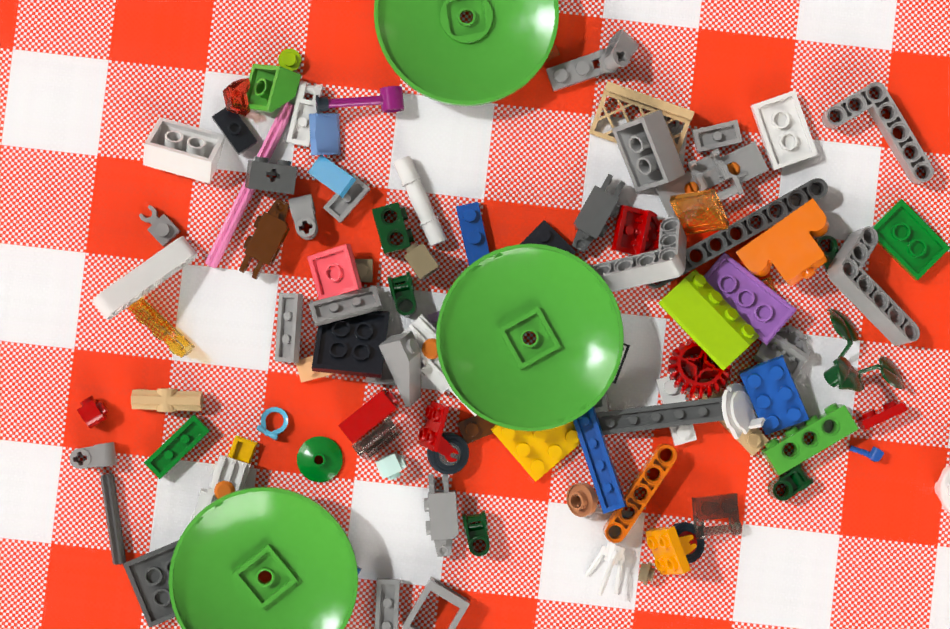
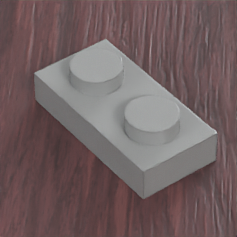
M738 120L692 130L697 153L743 142Z
M354 173L351 176L356 181L342 198L335 193L323 207L340 223L344 221L371 190Z

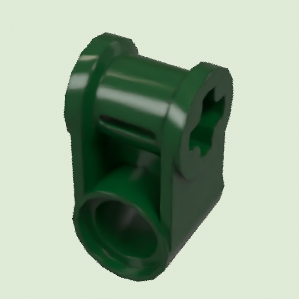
M410 271L406 272V275L392 278L388 276V283L397 312L404 317L414 315L417 310V303ZM405 300H409L413 304L409 312H403L400 309L401 303Z
M800 463L772 480L768 485V493L774 499L785 501L810 486L814 480L812 477L809 478L802 468L803 464ZM782 483L785 487V492L783 495L778 496L776 494V487Z
M485 510L474 515L467 516L462 514L470 552L475 556H484L490 548ZM481 521L479 523L470 524L471 522ZM477 539H482L486 543V548L481 552L473 548V542Z

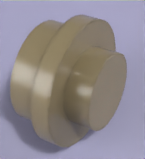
M651 562L641 564L638 581L643 582V585H647L649 581L653 582L656 568H652Z

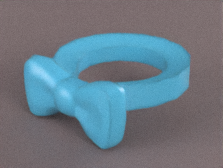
M268 408L262 414L261 425H258L256 429L276 441L278 440V435L287 428L288 416L281 408ZM272 412L280 413L284 419L283 425L277 430L268 431L266 429V417Z

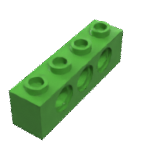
M833 403L824 409L825 413L817 417L815 414L809 417V420L804 421L805 425L800 428L794 426L784 432L786 436L779 440L774 438L764 444L766 448L761 451L774 474L779 476L858 430L859 428L846 406ZM827 420H831L833 423V428L830 432H825L823 428L824 422ZM810 431L813 434V440L811 443L806 444L803 436L806 432ZM787 443H791L794 450L792 454L786 456L783 448Z

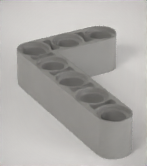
M874 82L823 113V125L829 129H835L868 110L908 179L914 184H921L933 177V166L882 83ZM870 89H874L877 91V99H872L870 97ZM850 100L858 103V111H853L850 108ZM882 108L887 109L889 111V119H885L882 117ZM830 112L838 114V123L830 120ZM894 128L901 131L900 139L893 136ZM905 148L912 150V159L905 156ZM918 167L922 168L925 172L923 179L919 178L916 174Z
M670 217L660 224L658 250L590 266L603 278L612 292L673 279L685 272L687 237L680 220L676 217Z
M867 226L850 233L827 269L828 278L893 345L900 346L917 341L920 336L917 324L862 269L878 243L876 230L873 227Z

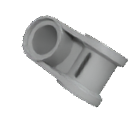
M620 29L613 35L600 58V67L607 74H613L619 67L627 66L639 47V44L623 29Z
M308 194L288 199L296 232L302 239H314L318 233V225L312 195ZM306 223L312 227L309 229L308 234L301 230L305 228Z
M110 442L75 449L70 455V463L77 469L117 465L115 444ZM84 455L87 456V460L83 462L78 461V457Z

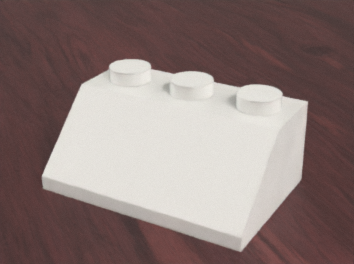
M159 117L144 143L143 165L210 183L218 166L225 136Z

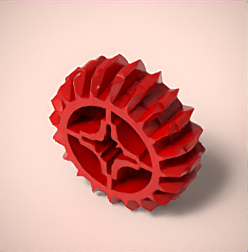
M691 339L687 340L686 345L681 342L678 347L679 349L675 348L673 350V356L668 361L671 364L668 366V372H671L669 378L670 380H676L674 388L682 387L681 394L688 391L690 392V398L697 394L699 400L705 394L709 399L712 396V392L717 395L720 392V388H725L726 381L730 378L728 372H730L731 365L722 370ZM691 355H699V356L696 357V358H690V357H688V356H691ZM707 358H709L714 363V365L709 363ZM702 362L699 375H697V366ZM684 372L688 373L691 376L692 380L689 379L684 374ZM710 378H713V380L708 381V382H704V383H700V382H699L701 379H709V380H710Z

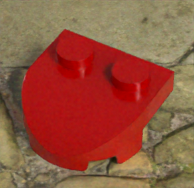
M620 205L611 250L637 255L658 249L660 232L658 215L650 210Z

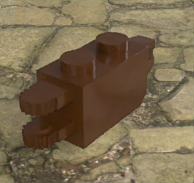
M277 199L268 213L264 212L262 216L259 215L253 226L256 230L253 236L249 235L243 246L246 249L244 252L246 255L239 268L240 272L244 273L247 271L252 258H255L259 262L253 270L252 278L257 280L265 264L273 265L290 230L288 223L285 222L290 208L289 204Z

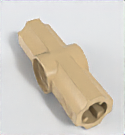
M157 388V390L133 389L131 406L132 409L157 410V412H177V410L198 412L202 411L203 391H178V389Z

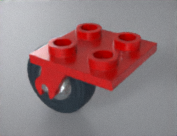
M431 400L430 405L425 410L426 421L424 427L419 432V445L427 448L428 461L436 471L443 474H454L466 465L469 458V448L461 436L451 432L443 433L449 406Z

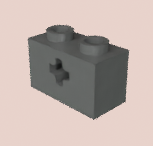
M255 156V161L248 160L245 188L294 194L297 167L291 166L292 161L278 160L277 164L268 163L269 158ZM272 171L276 173V178L272 177L270 181L266 174Z

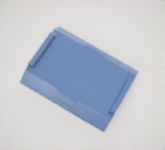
M309 114L311 155H341L339 114Z

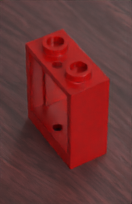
M383 389L338 426L353 444L398 408L396 403L399 400L391 390L386 392Z

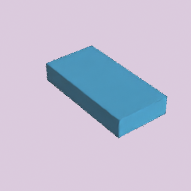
M323 155L318 157L307 172L342 198L356 181L353 176Z

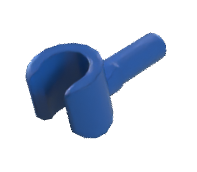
M852 445L849 451L864 455L874 462L880 461L884 455L883 451L874 446L870 452Z

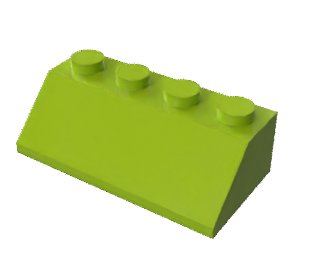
M696 270L686 276L658 303L722 370H725L759 337L754 328Z

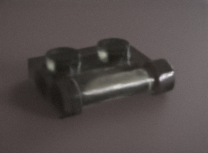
M389 416L383 420L384 423L361 442L357 441L352 445L359 456L369 460L403 433L399 425L393 422Z
M737 493L692 497L694 533L698 540L706 539L707 536L729 533L740 535L742 533ZM729 518V524L704 526V520Z

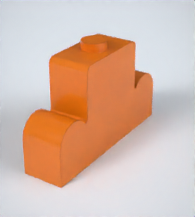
M812 198L736 253L754 276H766L770 272L771 266L774 265L789 286H793L801 279H808L816 273V269L827 262L824 252L815 242L813 236L821 237L825 235L829 229V222L824 212Z

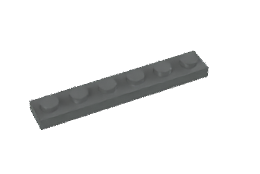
M722 397L596 413L603 435L724 421Z

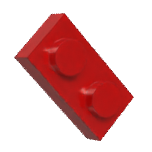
M895 399L882 404L883 408L876 412L874 409L862 413V418L856 421L860 429H869L907 411L905 403L901 401L896 402Z

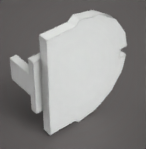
M739 383L729 384L722 396L723 418L734 439H739L742 432L747 434L749 429L762 427L765 418L755 419V409L743 385Z

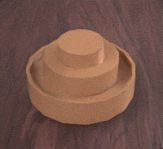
M581 482L573 484L567 491V505L575 516L585 517L595 512L598 498L592 486Z

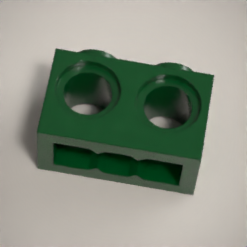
M399 202L372 209L385 255L406 250L411 246L410 243L414 242L411 228L406 229L404 221L408 220L405 206L400 207ZM394 211L397 213V220L394 223H387L385 221V214L387 212ZM400 233L403 235L404 239L400 245H393L391 243L393 234Z

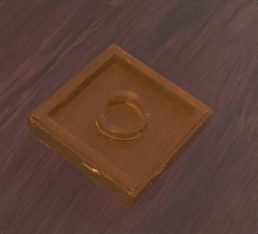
M715 189L671 196L670 203L686 235L729 228V221Z

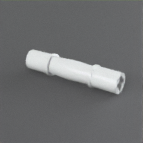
M406 156L395 161L393 164L401 179L402 187L406 188L411 204L421 222L419 225L420 227L422 226L430 246L432 247L446 241L447 237L438 220L439 217L434 213L429 197L420 182L421 177L418 175L411 157Z

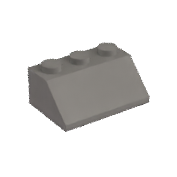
M661 110L612 128L636 193L669 183L686 174Z

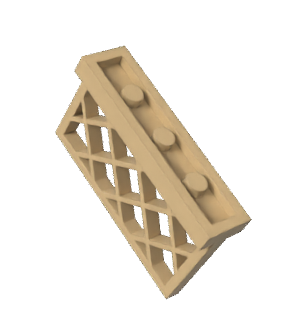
M607 81L589 134L617 143L615 137L608 135L613 132L612 130L606 133L595 131L598 121L607 117L611 127L614 128L609 116L622 110L626 121L629 122L624 109L631 105L638 106L642 114L639 117L661 110L664 116L672 118L666 121V124L675 120L684 122L682 132L674 136L671 134L679 155L695 111ZM607 96L615 98L620 108L607 113L604 106ZM620 100L629 104L622 106ZM642 108L649 110L650 112L644 114ZM603 109L606 115L600 117ZM679 137L678 143L676 144L674 138Z

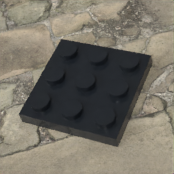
M374 311L318 326L312 371L382 378L384 357L379 345L387 339L390 312Z

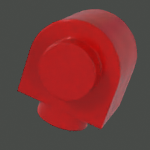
M90 396L80 402L82 407L77 409V411L89 428H93L107 419L106 413H108V409L102 401L98 402L97 399Z

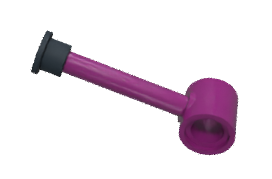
M402 86L380 88V96L328 99V97L316 95L317 114H320V111H329V108L381 105L383 113L404 111Z

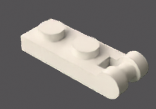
M300 81L287 143L310 148L309 114L317 113L316 95L322 97L323 85L316 84L314 86L309 85L306 81ZM306 93L312 94V95H313V99H312V100L304 99Z

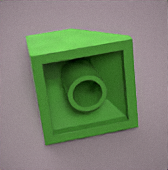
M253 64L241 108L273 112L296 96L301 74L281 66Z

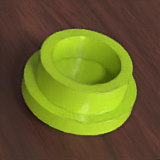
M285 49L280 53L278 62L281 67L295 71L301 65V56L294 49Z

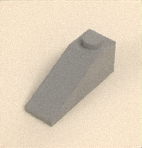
M412 331L390 336L379 345L406 407H410L421 397V350Z

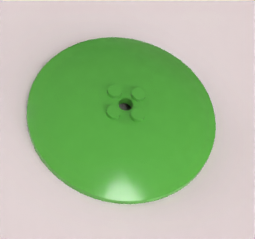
M541 244L507 246L488 253L473 262L450 287L439 312L436 330V347L441 369L456 396L481 418L498 426L520 431H541L559 427L577 419L590 410L611 386L621 362L624 342L621 313L612 291L603 278L579 257L565 250ZM530 331L536 335V342L534 344L527 345L524 343L523 335L526 332Z
M253 487L238 490L206 506L193 518L180 536L169 570L171 604L182 629H344L351 617L358 590V571L355 554L350 540L339 522L330 512L309 497L277 487ZM261 571H268L271 573L272 579L264 583L260 581L258 575Z

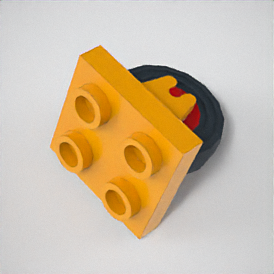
M681 522L671 527L652 528L645 531L647 545L652 550L655 566L661 575L684 574L691 571L689 563L699 559L704 551V536L701 530L692 523Z

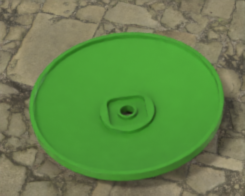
M375 0L374 23L378 42L394 72L408 86L421 95L434 101L455 106H477L492 103L506 98L525 86L538 73L547 60L556 38L559 22L558 0ZM463 12H470L473 15V20L470 23H464L460 20V15Z

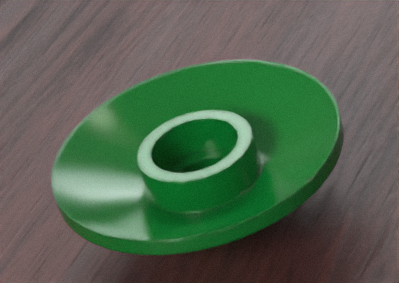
M323 436L313 437L305 441L297 454V465L300 472L307 479L314 482L331 480L338 474L343 463L342 451L338 444L332 439ZM320 455L323 457L322 464L315 462L316 456Z

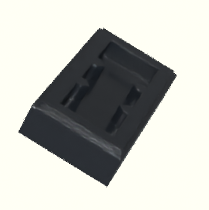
M231 104L212 116L213 121L238 155L257 143L256 138Z

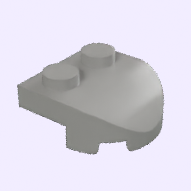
M785 326L780 329L767 346L761 342L753 359L762 363L783 355L795 381L803 364L809 359L810 349H808L805 341L806 336L799 329Z

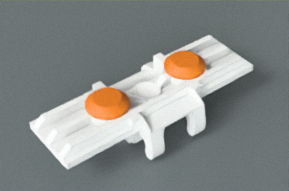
M421 314L403 333L412 331L421 350V361L425 364L421 369L422 375H426L441 394L449 389L456 396L442 372L438 359L436 329ZM463 404L474 416L477 415L474 412H472L465 404Z
M220 455L208 491L201 488L191 521L199 512L215 500L229 493L244 489L251 464Z

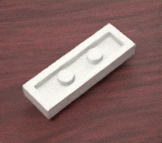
M669 376L655 379L662 404L686 402L685 395L680 392L682 387L674 388L676 380H670ZM693 424L669 427L674 446L697 440Z

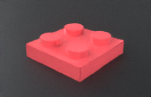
M345 244L307 257L319 300L362 289L351 244Z

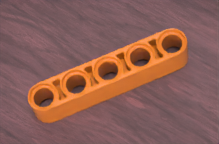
M668 444L658 445L625 493L626 504L633 508V514L629 518H624L621 515L623 508L614 510L603 528L604 535L610 542L619 543L625 538L675 463L677 452L673 446ZM668 448L671 451V457L663 461L660 458V452L662 449ZM650 468L658 469V477L654 480H650L647 477V472ZM638 487H644L646 490L645 496L641 499H637L634 496V491ZM612 526L620 527V534L617 537H611L608 534Z

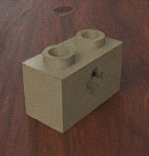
M416 242L405 250L407 254L404 257L420 281L440 269L423 243L418 245Z

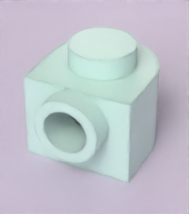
M397 451L375 461L382 479L387 478L388 481L401 475L400 471L407 467L403 455L398 456Z

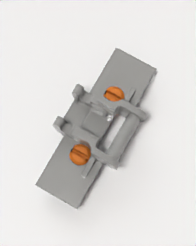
M754 141L723 157H720L719 149H715L705 158L698 161L694 159L688 162L689 173L655 188L668 217L698 203H701L704 210L707 211L714 204L736 194H743L741 183L769 170L756 142ZM729 180L731 187L706 198L704 190Z

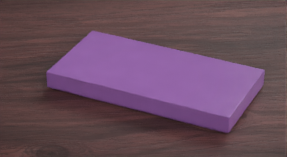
M725 252L704 275L706 281L754 328L755 332L759 335L758 339L766 346L797 310Z

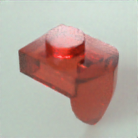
M249 78L233 81L223 90L227 111L246 116L251 112L246 94L250 88Z

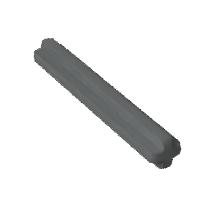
M110 473L101 475L100 479L112 562L114 565H119L126 562L115 480L114 475Z

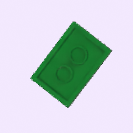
M902 199L872 226L878 234V243L915 281L919 280L950 249Z

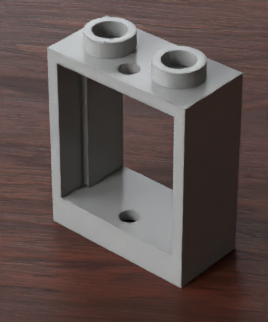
M430 577L405 619L402 628L419 629L411 623L430 591L459 608L447 629H455L470 605V600Z

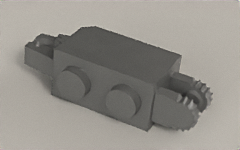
M610 174L606 177L601 188L594 186L574 222L577 233L572 247L584 253L591 242L596 240L598 236L603 238L609 227L606 225L609 216L614 218L620 207L617 205L618 196L626 183L623 181L618 183L613 195L606 192V188L612 182L613 176Z

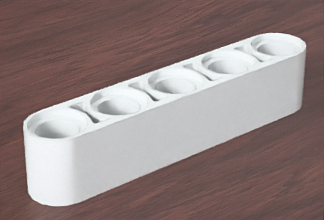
M181 236L102 291L92 302L107 320H110L192 262L198 253L185 237Z

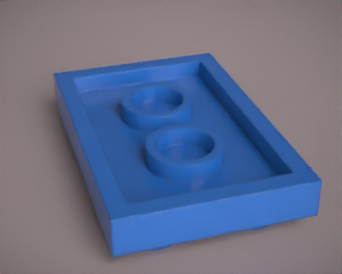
M783 355L739 371L758 418H765L762 426L765 435L809 420V415Z

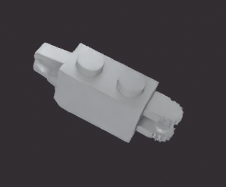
M429 474L428 498H424V510L429 512L430 521H426V534L431 535V541L434 540L438 557L451 556L452 539H455L459 534L456 490H449L448 474H443L442 484L444 491L435 492L434 474Z

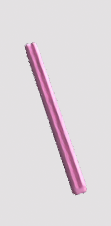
M287 102L281 106L257 157L269 158L270 160L293 114V104ZM245 181L205 261V264L212 268H217L255 189L245 188Z

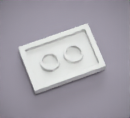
M795 90L750 106L773 171L818 155Z

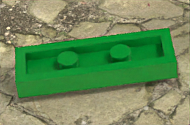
M194 414L144 462L145 465L159 479H162L211 430Z

